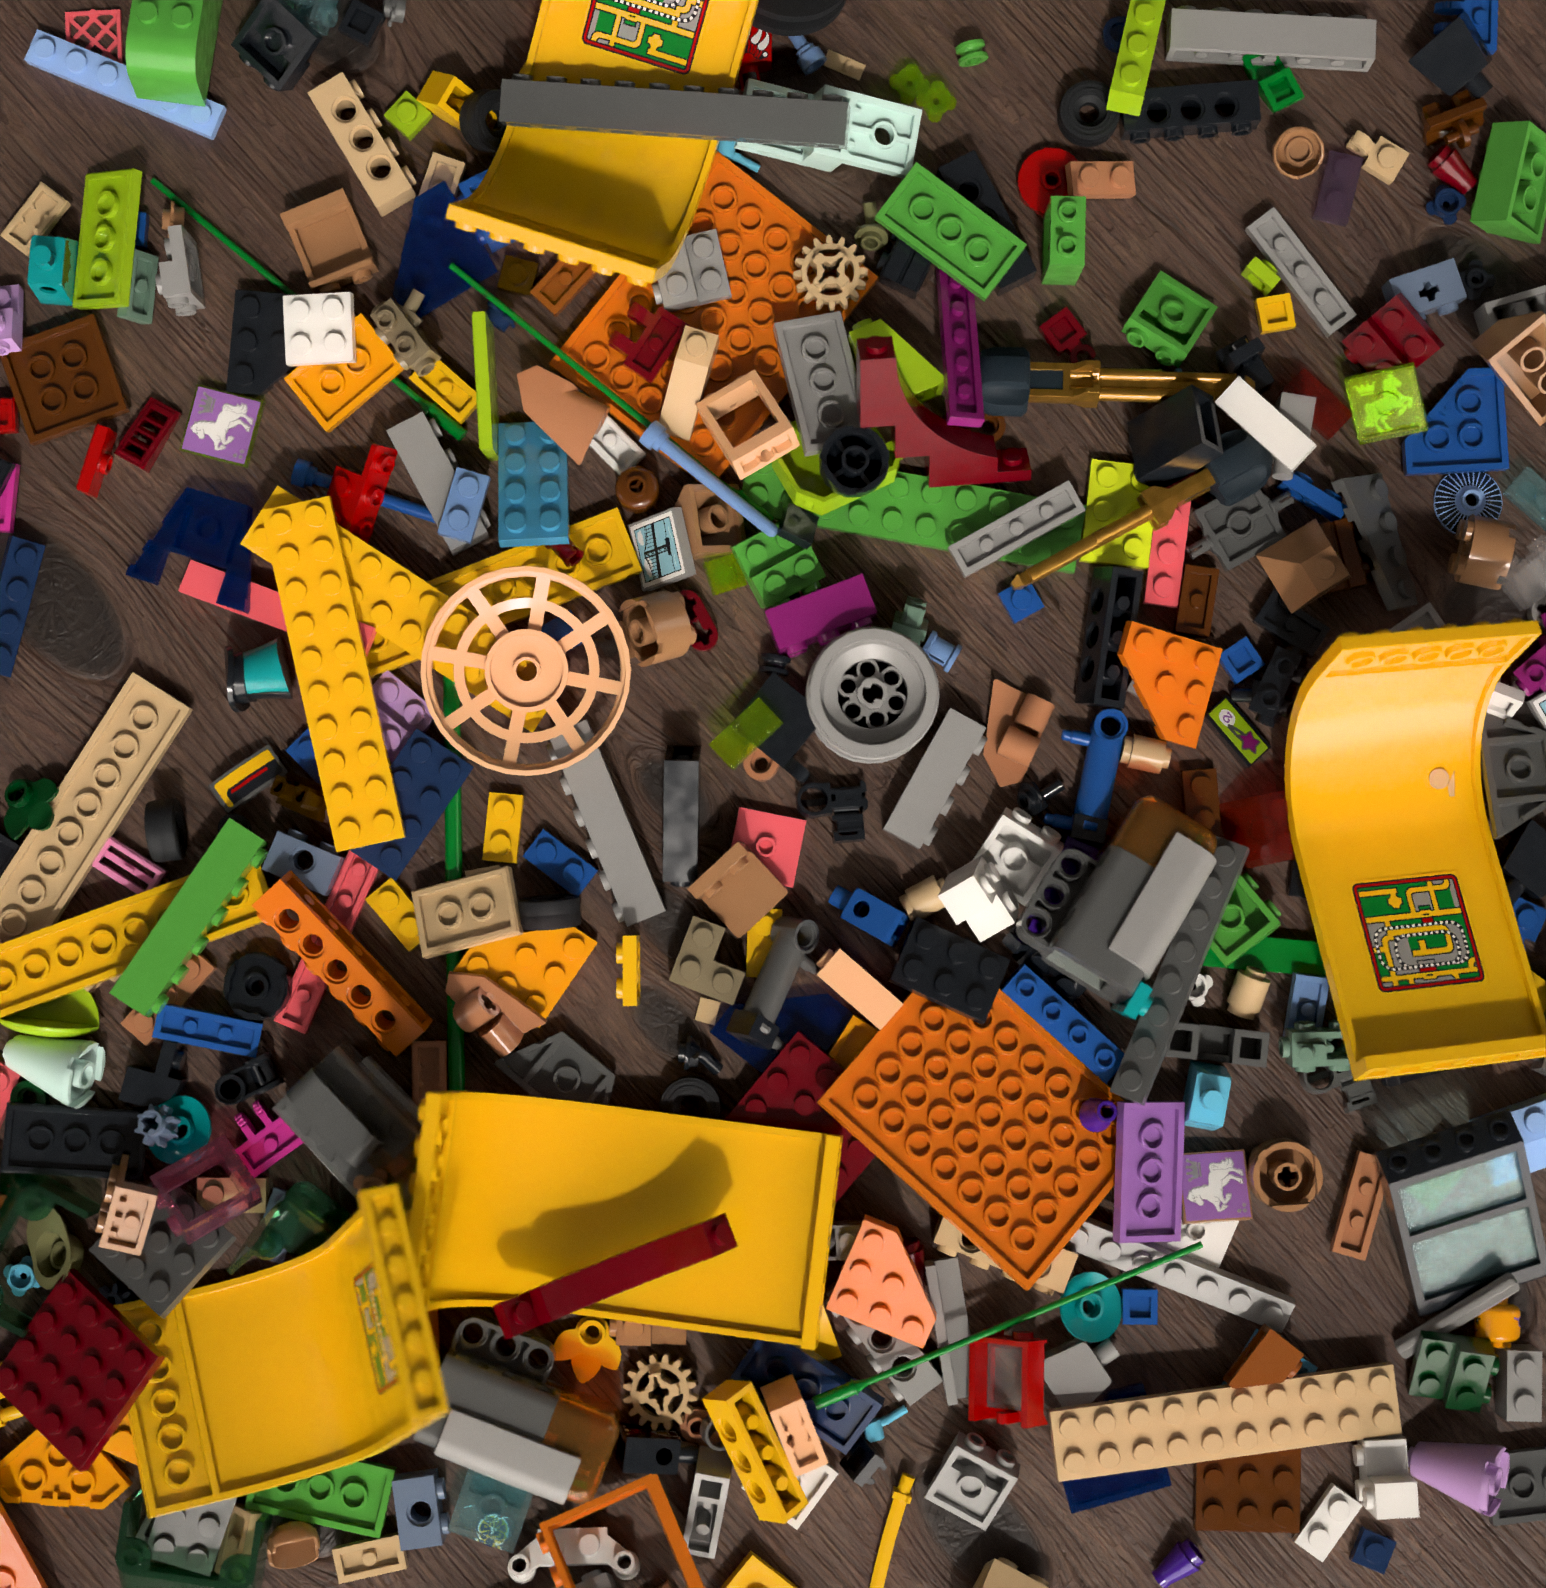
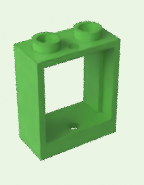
M1086 196L1050 197L1043 216L1041 284L1076 285L1085 266Z

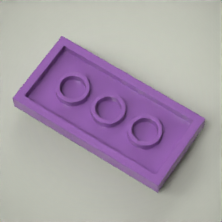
M1117 1101L1113 1217L1114 1242L1181 1241L1185 1102L1146 1101L1144 1106L1133 1101Z

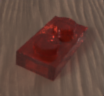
M1305 368L1278 394L1280 396L1282 392L1316 397L1312 427L1327 441L1353 416V413Z

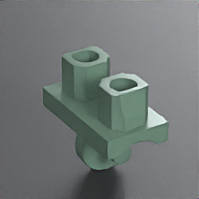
M907 596L903 612L896 610L891 627L892 630L906 635L919 646L920 640H925L929 620L924 619L927 601Z

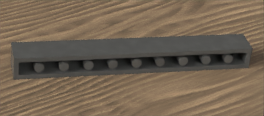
M512 74V79H502L499 122L505 126L847 150L850 105L848 102H843V97L838 95H822V100L808 99V94L788 92L787 98L773 97L774 92L753 90L751 96L739 95V90L734 88H718V93L704 92V87L695 85H684L683 91L670 90V85L663 83H649V89L635 88L636 83L631 81H615V86L601 85V80L581 78L580 84L567 83V78L560 76H546V82L533 81V76L527 74Z

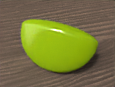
M85 989L11 1016L0 1018V1024L11 1030L29 1035L54 1038L89 1035L99 1029L100 1023L95 999Z

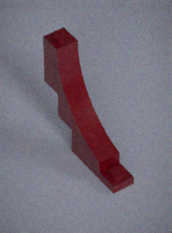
M892 336L857 338V410L860 428L891 426L895 458L925 456V470L929 488L1031 480L1032 469L1027 448L996 450L994 436L976 433L954 425H947V421L932 413L920 403L909 390L898 370Z
M723 1213L565 1274L495 1304L493 1308L506 1340L636 1286L714 1258L738 1247L727 1216Z

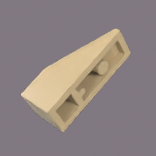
M685 325L659 423L667 428L666 433L670 436L690 442L698 416V409L695 404L703 400L719 348V335Z

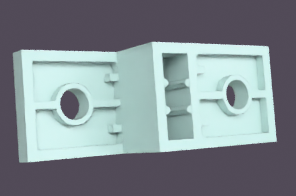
M748 78L745 81L743 95L752 96L753 90H767L774 92L773 97L787 98L788 92H805ZM825 84L814 95L805 94H808V99L822 100V95H838L843 97V102L849 103L850 119L847 150L744 142L734 143L735 149L827 172H832L843 163L904 179L913 166L922 109ZM876 128L887 130L890 135L888 145L878 143L875 138Z

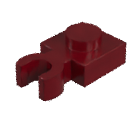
M1067 306L1039 326V332L1057 356L1067 351L1069 363H1077V355L1080 353L1086 354L1090 360L1096 358L1095 350L1090 345L1081 343L1080 340L1087 333Z

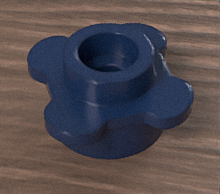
M1439 185L1435 189L1436 195L1433 200L1426 204V212L1429 215L1440 217L1444 224L1451 225L1456 222L1458 211L1466 205V198L1463 194L1449 188L1447 185ZM1443 202H1448L1449 207H1444Z
M490 301L486 303L488 305L486 313L494 327L502 333L509 326L513 329L516 327L514 321Z

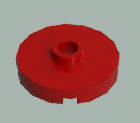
M1046 147L1033 152L1024 160L1017 176V191L1024 205L1035 211L1034 213L1044 216L1051 196H1068L1065 165L1070 161L1078 160L1071 153L1061 148ZM1053 176L1057 179L1058 183L1051 186L1047 184L1045 178Z

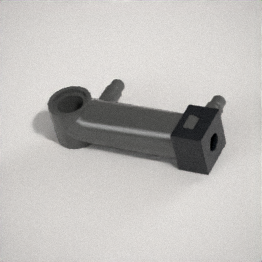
M781 916L774 922L771 929L772 945L743 1010H734L725 1030L747 1046L766 1050L775 1049L777 1051H781L785 1047V1043L777 1036L780 1028L775 1025V1021L799 967L811 974H816L819 970L815 961L806 955L812 952L818 944V926L812 920L790 916Z

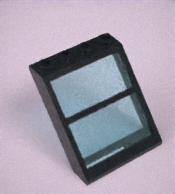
M1509 1109L1375 1152L1405 1285L1419 1318L1450 1308L1509 1272L1516 1278L1519 1285L1546 1277V1245L1524 1141Z

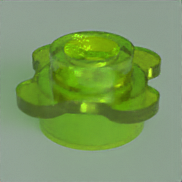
M908 64L898 75H892L889 81L890 87L898 91L900 100L904 104L913 103L916 96L920 93H927L930 88L929 81L923 78L916 64ZM908 81L913 83L911 87L906 85Z
M941 81L932 82L929 90L925 93H919L916 97L917 106L923 107L928 114V120L934 123L940 121L942 114L947 110H953L956 106V99L944 88L945 85ZM935 98L939 100L938 105H935L933 103V100Z

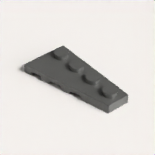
M1382 473L1342 478L1331 482L1335 493L1342 492L1348 507L1343 509L1348 522L1355 521L1361 539L1357 543L1362 554L1371 558L1374 566H1372L1370 572L1387 611L1417 605L1416 587L1410 577L1406 563L1407 555L1401 545L1397 530V519L1391 509L1388 487L1383 480Z

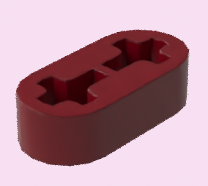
M691 590L680 591L679 593L682 594L683 598L686 597L688 601L695 600L697 603L692 607L696 618L690 620V624L694 627V624L699 622L704 631L711 630L713 633L709 636V644L704 645L703 642L699 641L691 644L692 648L699 652L711 651L718 642L719 635L716 626L702 600L695 592Z

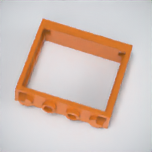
M657 1474L646 1475L539 1523L542 1532L535 1535L542 1553L550 1552L555 1565L550 1567L549 1570L556 1588L564 1586V1588L576 1587L553 1531L644 1490L648 1492L687 1588H704Z

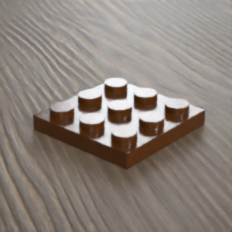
M95 314L22 339V351L9 352L7 355L0 356L28 439L33 446L130 412L102 329Z
M1301 1448L1195 1463L1193 1528L1195 1531L1300 1533Z

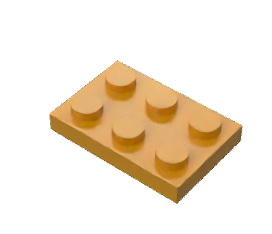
M363 313L355 317L357 363L298 366L284 378L328 433L333 431L405 370L394 358L393 354L395 352L378 337L374 331L375 327Z

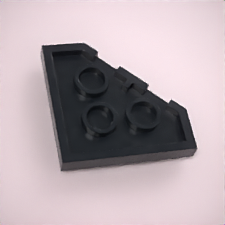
M247 290L235 291L226 392L230 394L264 396L273 388L275 383L298 367L287 366L285 357L283 296L293 294Z

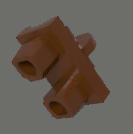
M1465 90L1451 98L1450 106L1452 109L1446 112L1436 102L1424 106L1421 119L1424 126L1422 139L1425 145L1428 147L1444 140L1447 145L1456 142L1461 149L1470 147L1471 135L1479 133V127L1484 124L1483 111L1487 109V103L1484 98L1475 100L1470 92Z

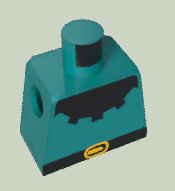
M32 235L27 280L28 285L41 304L72 306L79 241L63 237Z

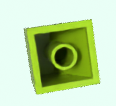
M868 318L852 326L853 331L849 332L848 342L856 369L857 338L892 336L898 370L912 394L920 403L942 395L944 388L943 374L882 319L872 322L871 318Z

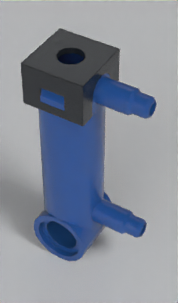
M1105 709L1099 712L1090 723V733L1078 730H1062V740L1087 746L1074 813L1071 814V817L1046 813L1043 822L1056 828L1068 830L1067 836L1070 838L1098 845L1105 843L1109 823L1107 818L1123 741L1128 730L1127 718L1121 711ZM1111 718L1116 722L1117 732L1114 736H1108L1102 732V719Z

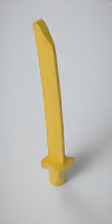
M902 1473L898 1486H893L891 1492L893 1500L883 1530L869 1588H884L906 1504H910L912 1500V1493L910 1491L915 1477L908 1473Z

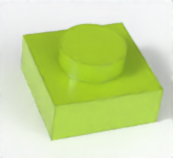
M406 90L384 114V117L411 141L433 118V115Z
M1256 256L1241 273L1265 297L1281 280L1276 275L1278 273L1277 269L1270 262L1264 259L1261 261Z

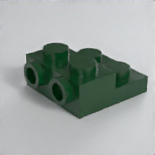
M1421 1330L1406 1385L1408 1395L1443 1399L1445 1408L1480 1413L1482 1403L1488 1404L1491 1400L1492 1388L1491 1383L1488 1381L1490 1375L1498 1374L1500 1365L1499 1355L1494 1353L1490 1339Z

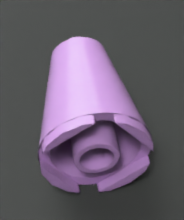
M1421 1441L1415 1447L1411 1446L1407 1453L1408 1467L1413 1477L1480 1514L1489 1517L1496 1514L1502 1502V1499L1496 1498V1495L1500 1488L1506 1489L1510 1456L1508 1452H1505L1507 1448L1500 1445Z

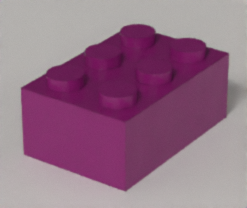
M863 574L765 610V620L778 654H787L789 658H794L808 652L807 646L819 642L820 647L828 645L833 639L840 636V633L847 630L871 627L872 621L875 620L877 615L876 607Z

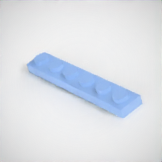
M37 29L24 58L26 63L211 140L215 139L227 111L224 105L206 99L205 107L139 99L129 79L126 65Z

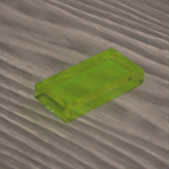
M758 697L709 746L734 771L783 722Z

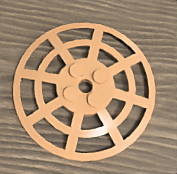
M519 566L502 568L486 573L465 584L448 599L437 613L428 630L422 650L420 673L423 695L429 713L439 731L454 748L468 759L485 768L505 774L530 776L548 774L567 768L586 758L604 742L615 728L624 710L630 687L631 666L629 649L623 630L614 613L599 595L584 583L565 573L542 567ZM537 577L533 598L509 599L491 607L479 590L490 583L506 578ZM550 580L562 583L577 591L590 601L600 613L582 624L567 609L547 601ZM468 598L480 615L471 622L463 633L457 650L437 647L438 636L446 620L456 607ZM531 608L528 629H518L509 632L498 617L499 614L509 610ZM545 611L563 619L573 628V631L558 641L542 632ZM486 623L497 638L488 655L467 652L473 637ZM607 624L613 633L619 651L620 681L599 677V658L591 635ZM580 642L583 643L588 656L589 675L569 671L565 652ZM433 660L454 664L455 687L463 706L447 717L444 716L434 691ZM529 660L535 664L537 674L532 680H522L518 676L517 666L521 661ZM465 666L485 669L488 689L473 699L469 695L465 682ZM566 685L585 688L586 692L579 706L567 717L556 700L562 694ZM596 691L617 695L606 722L594 737L584 743L574 725L588 711L595 698ZM495 700L511 709L512 715L509 729L493 723L480 710ZM545 708L556 726L543 731L523 732L526 712H535ZM471 717L487 732L507 740L503 761L492 758L473 748L457 734L454 728ZM562 734L573 750L572 753L562 758L545 763H517L520 743L543 742Z

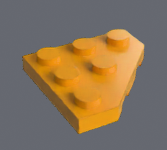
M576 927L556 930L523 931L522 935L468 948L453 971L486 975L546 1019L598 942Z
M37 1429L0 1461V1497L5 1503L20 1504L21 1502L40 1503V1505L84 1506L89 1507V1509H105L133 1484L104 1450L100 1452L88 1471L79 1472Z

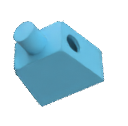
M1190 1060L1183 1102H1185V1126L1211 1131L1223 1127L1232 1079L1225 1066Z

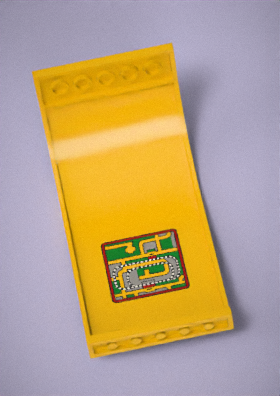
M542 0L523 74L532 75L533 81L545 82L546 76H560L567 78V83L580 84L581 78L601 80V85L615 86V81H631L636 83L635 88L648 89L649 83H663L670 85V90L683 91L684 85H695L704 87V92L718 93V88H735L759 0ZM507 126L496 155L482 182L469 197L450 203L446 218L456 221L455 227L461 230L476 232V228L490 232L489 238L504 243H510L511 239L523 242V248L538 254H544L545 250L558 253L557 259L573 265H578L579 261L592 264V270L597 273L612 276L613 272L627 275V282L647 287L648 283L653 284L668 273L682 248L701 200L719 141Z
M1516 618L1500 624H1490L1488 621H1481L1471 626L1457 627L1456 624H1447L1438 629L1427 630L1419 626L1402 632H1391L1389 629H1383L1366 635H1358L1356 632L1344 633L1338 636L1330 648L1323 653L1299 688L1290 716L1285 749L1287 817L1299 873L1354 1081L1546 1057V1020L1490 831L1481 783L1482 732L1491 695L1497 682L1509 665L1542 634L1538 620L1523 622L1522 619ZM1444 769L1449 774L1450 779L1455 770V796H1449L1448 785L1443 789H1435L1430 785L1429 775L1433 770Z
M398 1184L360 1191L357 1194L360 1209L324 1244L316 1249L261 1271L191 1289L165 1319L160 1317L143 1300L113 1305L166 1356L128 1411L148 1519L263 1491L353 1464L387 1450L450 1412Z

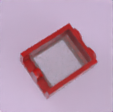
M1004 1330L969 1344L968 1421L991 1418L996 1419L997 1424L1021 1422V1428H1032L1048 1424L1044 1416V1343H1047V1339L1034 1338V1332L1013 1331L1012 1335H1004Z

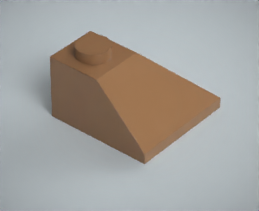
M687 484L683 486L675 507L682 508L693 560L733 554L730 547L746 539L743 516L705 485ZM728 484L729 486L739 490L738 484Z
M1316 518L1256 555L1291 614L1352 578Z

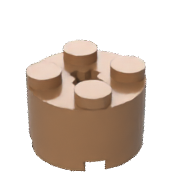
M1474 514L1470 515L1468 520L1460 519L1456 530V539L1460 540L1458 551L1451 554L1447 572L1454 574L1456 582L1499 590L1502 584L1496 582L1499 576H1507L1514 553L1516 538L1509 537V529L1516 530L1515 523Z
M662 590L628 599L620 606L619 612L623 611V621L618 623L623 630L630 659L636 657L640 661L637 665L641 667L681 657L688 651L689 646L696 642V631L690 624L685 609V600L679 592L672 593Z
M1274 1138L1261 1143L1252 1149L1247 1161L1248 1183L1251 1192L1261 1202L1278 1211L1294 1212L1305 1208L1318 1195L1322 1187L1323 1171L1319 1160L1307 1147L1290 1139ZM1283 1167L1290 1171V1175L1284 1177V1182L1278 1179V1173L1282 1172Z

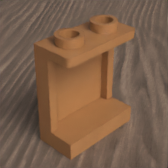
M343 188L280 213L283 224L290 234L308 278L310 289L314 294L340 292L342 286L352 282L354 284H362L369 281L373 277L372 274L379 272L350 199Z

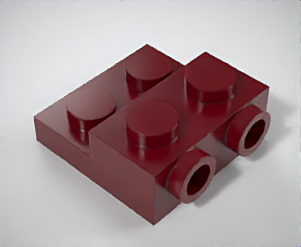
M1401 292L1342 340L1346 346L1344 348L1345 356L1354 364L1360 363L1368 372L1367 374L1413 364L1415 370L1444 346V343Z

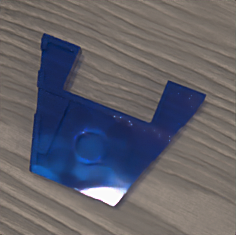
M186 487L163 519L162 523L164 525L153 540L149 539L142 548L143 554L135 565L131 563L125 575L158 586L169 553L223 568L227 571L216 603L249 614L252 551L240 543L252 525L253 508L246 504Z

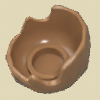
M1295 126L1286 129L1277 137L1272 146V161L1277 170L1287 178L1298 180L1312 175L1319 169L1324 159V143L1316 131L1306 126Z
M288 1521L276 1527L267 1540V1555L270 1566L278 1569H293L314 1562L319 1557L320 1537L316 1528L302 1521Z

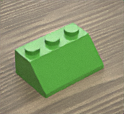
M1530 121L1493 123L1490 136L1486 142L1483 167L1479 172V184L1475 201L1471 206L1470 221L1490 234L1532 244H1540L1546 219V133Z

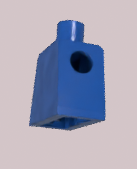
M837 885L828 901L829 904L843 911L840 916L842 919L895 948L910 921V918L905 913L858 887L852 893ZM863 906L870 907L867 916L862 917L859 915V911Z

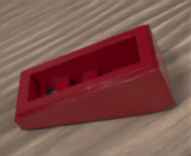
M150 397L122 438L114 454L149 473L182 414ZM155 410L168 417L167 421L163 423L152 417L153 411ZM147 422L160 428L159 433L155 434L144 428ZM140 434L153 440L150 446L138 440ZM134 445L146 451L143 457L131 451Z

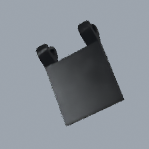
M773 672L730 726L799 782L804 783L809 778L810 772L794 760L793 757L816 730V727L811 720L806 698Z

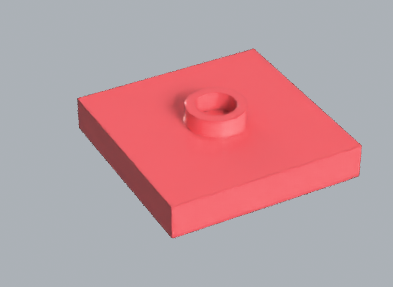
M739 807L731 847L738 841L744 842L783 886L793 888L807 820Z

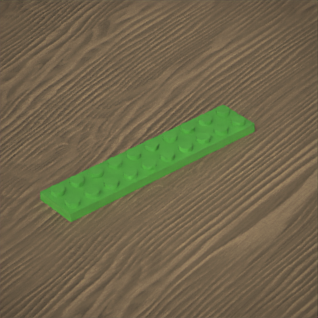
M772 462L744 478L743 493L775 518L774 520L781 521L784 507L789 502L794 503L773 470ZM898 471L893 483L821 516L811 511L808 512L819 517L817 528L949 551L947 548L950 545L1034 500L1037 496L976 485L929 488L927 476ZM1085 512L1000 558L998 561L1032 567L1080 541ZM1077 560L1057 571L1074 574Z

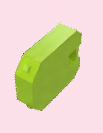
M796 420L791 422L800 446L773 461L772 468L794 505L822 516L861 498L841 496L825 485L819 471L820 454L804 456ZM870 427L871 430H873L882 438L881 434L878 431V427ZM892 441L885 442L890 458L886 478L874 491L895 481L900 461L903 459L895 458Z

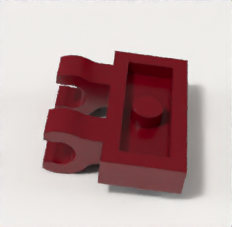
M634 301L627 311V317L638 325L645 327V330L636 343L615 330L608 341V346L627 356L623 362L625 368L652 384L680 342L685 325L689 326V324L661 306L654 315Z

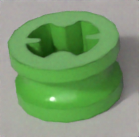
M983 39L969 40L955 47L956 54L961 56L958 59L960 67L975 66L988 59V53L983 51L985 47Z

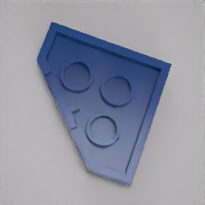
M1490 367L1467 369L1426 414L1427 426L1414 428L1401 442L1404 476L1508 470L1509 454L1504 384Z

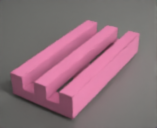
M113 836L108 839L92 865L136 894L160 886L161 880L168 873V871ZM110 846H113L156 873L153 878L108 849ZM103 857H106L149 884L146 890L102 863Z

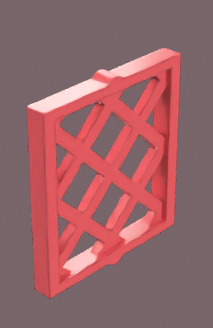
M91 9L89 11L65 12L66 41L75 44L83 34L91 41L85 49L91 50L96 46L103 52L102 56H108L110 59L124 64L122 11L120 9ZM100 15L113 16L106 26L97 19ZM77 16H88L90 18L82 27L74 21ZM94 22L102 29L95 38L86 32ZM115 23L117 25V36L110 31V28ZM71 24L79 30L72 38ZM106 33L114 39L107 49L98 42ZM116 46L118 50V60L111 54L112 50Z

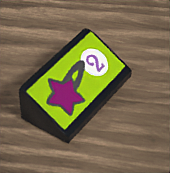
M1228 695L1205 713L1203 721L1244 769L1251 767L1271 748V745L1235 703L1232 702Z

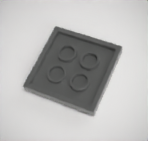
M161 1170L148 1185V1187L159 1189L141 1256L99 1247L100 1238L89 1251L151 1309L165 1319L237 1238Z

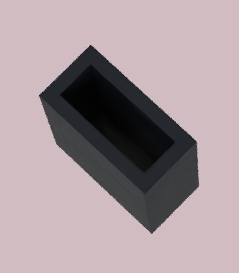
M1192 384L1127 422L1129 431L1128 442L1132 449L1134 461V475L1137 481L1149 487L1166 488L1224 455L1214 398Z

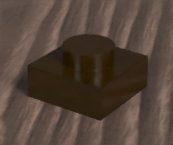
M506 255L497 285L498 290L531 299L530 291L535 286L540 268L539 263Z

